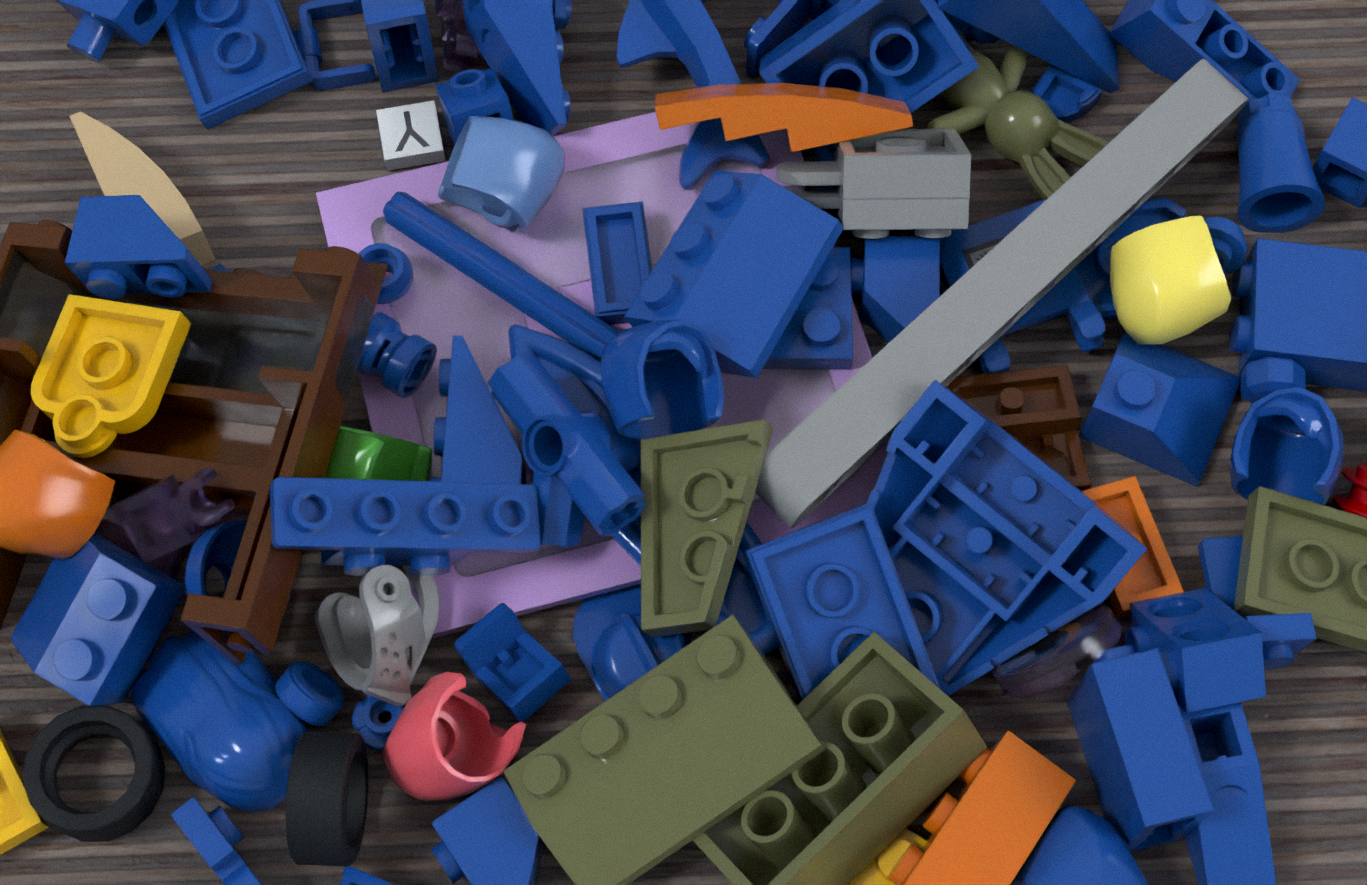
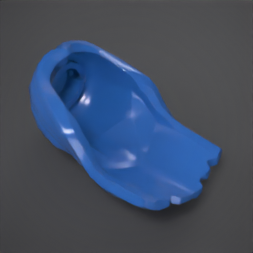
M195 631L188 633L185 637L172 636L165 639L163 645L149 661V669L142 673L133 687L132 703L142 720L168 749L188 778L226 805L249 813L265 812L277 807L286 799L289 770L294 749L301 735L308 731L304 721L288 710L279 699L275 690L277 680L254 653H246L243 663L234 665Z

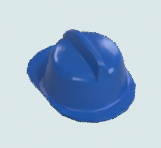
M641 584L585 598L574 617L572 636L578 655L604 702L691 643L686 633L651 637L641 630Z

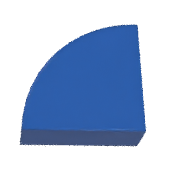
M1050 64L1031 93L1038 95L1049 105L1057 119L1066 123L1084 116L1094 108L1100 99L1102 90Z

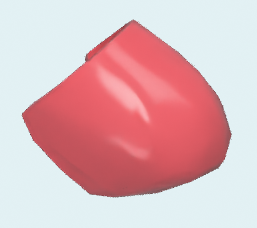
M444 672L431 677L421 691L408 700L385 743L382 759L392 781L404 793L423 801L451 800L470 794L486 786L501 775L518 753L527 724L520 721L508 730L491 724L486 707L476 699L459 691L466 688V677L461 673Z

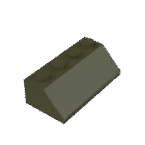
M732 614L503 772L532 827L575 885H628L823 752L825 748L757 644Z
M873 632L797 705L825 750L696 837L693 841L733 885H848L988 747L966 712L878 634Z

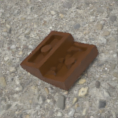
M1068 365L961 376L955 378L947 386L948 389L1006 430L1081 491L1091 489L1092 483L1078 434L1081 414Z

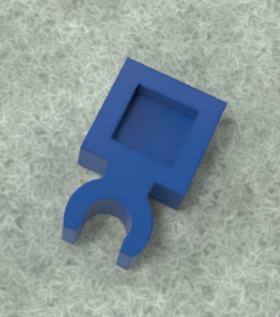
M192 797L170 814L224 885H263L235 848V845L245 837L220 805L209 813Z

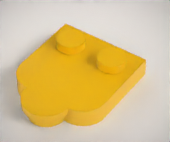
M68 295L31 383V397L34 404L53 420L56 442L67 454L77 458L95 456L111 445L117 433L127 434L135 432L151 421L158 410L191 326L190 321L181 311Z

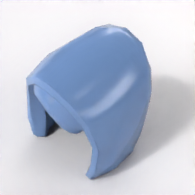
M470 116L464 124L452 151L439 188L438 197L451 204L483 215L488 222L499 228H505L510 232L526 233L551 198L564 173V149L545 129L517 120Z

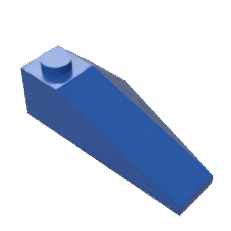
M938 0L939 9L1109 93L1120 89L1117 41L1109 34V30L1082 0Z

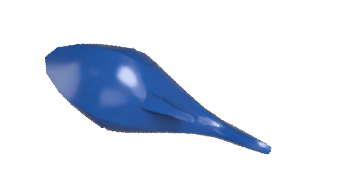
M629 0L618 33L616 60L620 68L629 67L655 57L678 58L686 66L697 88L713 85L741 84L720 34L703 5L707 0ZM721 117L697 122L680 158L679 182L682 188L690 190L719 161L734 159L759 168L765 166L770 161V157L759 134L726 141Z

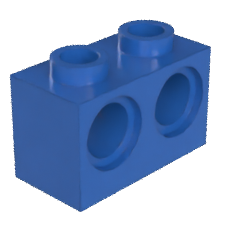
M1203 588L1130 603L1132 627H1128L1125 630V645L1133 646L1135 653L1159 649L1177 704L1186 713L1266 697L1262 632L1209 590Z

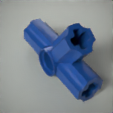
M533 353L517 354L511 361L498 367L487 384L492 389L493 397L523 434V455L528 466L533 470L532 485L537 489L541 545H557L561 547L580 545L585 517L600 536L616 534L624 526L635 521L647 506V503L643 500L644 493L611 453L609 430L604 420L594 412H579Z

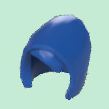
M684 319L654 321L622 330L603 348L600 362L602 386L610 416L619 435L629 439L642 440L701 430L713 425L721 418L724 407L722 375L715 349L703 328Z
M1294 387L1275 390L1258 399L1250 406L1243 416L1234 437L1230 458L1231 466L1229 473L1231 486L1235 493L1248 500V496L1257 487L1261 486L1326 505L1343 464L1344 444L1339 422L1324 398L1304 388Z
M1064 806L1057 810L1010 885H1149L1133 858L1129 845L1109 821L1091 810L1077 806Z

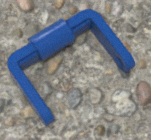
M316 0L305 2L299 7L300 27L296 29L295 35L314 80L310 82L313 88L317 90L334 89L369 83L376 78L375 68L370 64L320 71L319 67L322 63V54L318 30L313 27L312 21L358 14L363 11L361 0Z

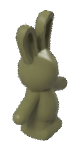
M957 27L978 62L979 67L937 95L954 111L932 119L927 124L926 129H955L958 134L985 125L987 138L993 149L1006 159L1020 163L1034 189L1042 200L1045 199L1046 201L1071 178L1047 151L1048 149L1076 164L1084 166L1109 142L1092 133L1058 120L1049 105L1038 95L1023 90L1016 91L1030 53L1009 44L998 71L988 57L977 53L965 40L962 30Z

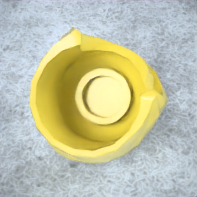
M1189 216L1154 224L1133 232L1112 246L1110 254V286L1113 305L1120 324L1138 345H1157L1190 334L1228 311L1231 295L1213 245L1209 228L1202 216Z

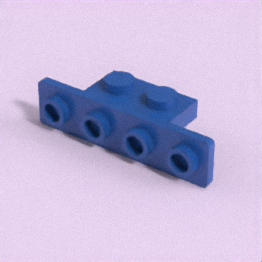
M277 477L270 484L271 540L273 547L276 549L321 550V565H344V573L348 575L364 576L374 567L392 565L410 566L411 575L436 576L449 573L451 571L450 566L472 552L531 553L541 545L537 489L531 484Z

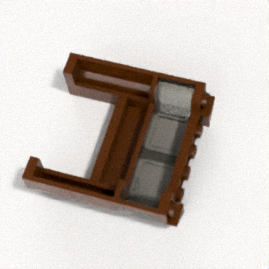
M41 220L38 224L10 222L0 246V446L14 430L25 431L44 439L46 443L73 461L115 480L112 496L249 513L224 597L189 593L180 620L234 665L242 664L246 653H253L255 648L263 655L272 653L303 549H276L273 547L271 540L270 484L277 477H325L388 264L365 262L360 254L339 246L328 247L325 251L299 248L292 269L293 274L289 278L267 276L249 268H235L232 272L207 270L202 267L213 281L211 292L184 293V295L174 298L163 297L157 294H125L124 297L119 299H107L93 295L65 264L72 230L69 227L51 220ZM68 295L181 311L190 321L191 326L158 410L151 421L135 432L127 434L117 433L111 445L95 456L77 458L67 454L56 442L53 420L34 404L31 397V383ZM0 548V630L28 555L18 554Z

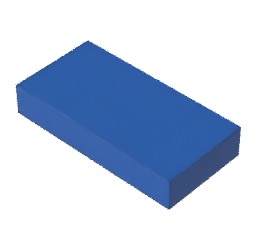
M643 201L582 208L595 316L609 325L629 323L624 316L638 295L641 286L652 272Z

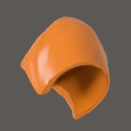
M14 430L0 446V548L18 554H36L58 559L72 557L87 543L99 526L109 505L115 480L73 461L46 443L44 439L34 434Z

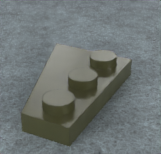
M765 419L641 440V491L644 493L643 500L647 503V506L641 512V630L649 636L658 637L704 631L716 626L774 429Z

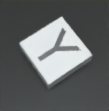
M435 100L376 110L387 171L446 161Z

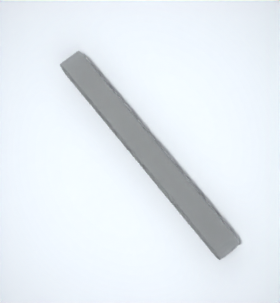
M1204 58L1200 60L771 449L765 456L755 493L790 528L798 525L890 440L894 429L934 379L947 387L1213 140L1238 115L1249 101V98Z

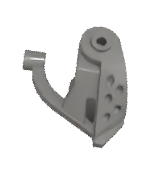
M380 565L372 568L363 576L359 585L360 598L347 593H334L325 597L318 604L315 611V623L325 652L336 672L345 683L355 690L363 691L367 695L400 707L412 698L410 685L435 632L439 618L440 600L438 587L433 576L411 575L410 566H403L405 575L400 569L392 565ZM408 578L415 583L419 596V605L411 593Z

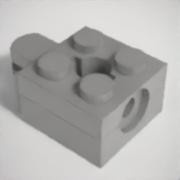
M900 129L834 143V161L784 162L777 166V180L790 184L789 186H784V188L820 209L836 208L839 221L844 227L843 230H852V235L855 237L877 239L889 236V230L914 229V234L919 237L944 238L951 235V229H968L971 153L955 129Z

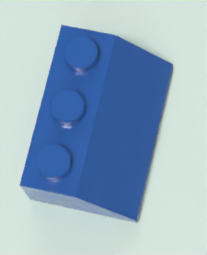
M841 0L761 57L759 73L766 83H789L842 88L906 102L910 113H912L977 69L979 64L949 14L938 8V0ZM834 143L813 148L821 161H834Z
M714 170L702 187L699 196L678 230L673 234L670 243L651 274L641 286L638 295L624 317L632 327L660 320L684 319L705 331L715 349L721 373L757 379L844 227L837 218L762 174Z

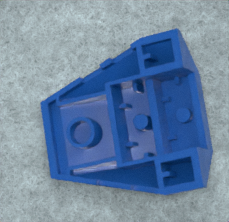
M935 379L894 429L886 449L888 453L875 488L871 490L867 503H871L939 686L947 696L960 690L1103 602L1148 549L1100 505L997 423Z

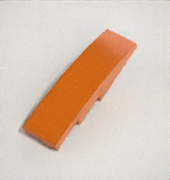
M789 83L725 84L656 94L655 111L660 130L721 117L725 140L730 141L787 128L791 152L913 127L912 116L906 102L842 88Z

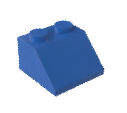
M94 533L87 543L72 557L53 559L10 639L35 674L88 706L124 703L186 589L182 583Z

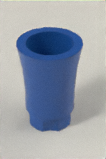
M1267 94L1258 99H1249L1237 115L1238 128L1235 133L1239 159L1237 218L1245 228L1259 233H1284L1302 228L1316 220L1324 211L1326 204L1311 164L1303 122L1297 116L1296 108L1292 106L1291 98L1288 96Z

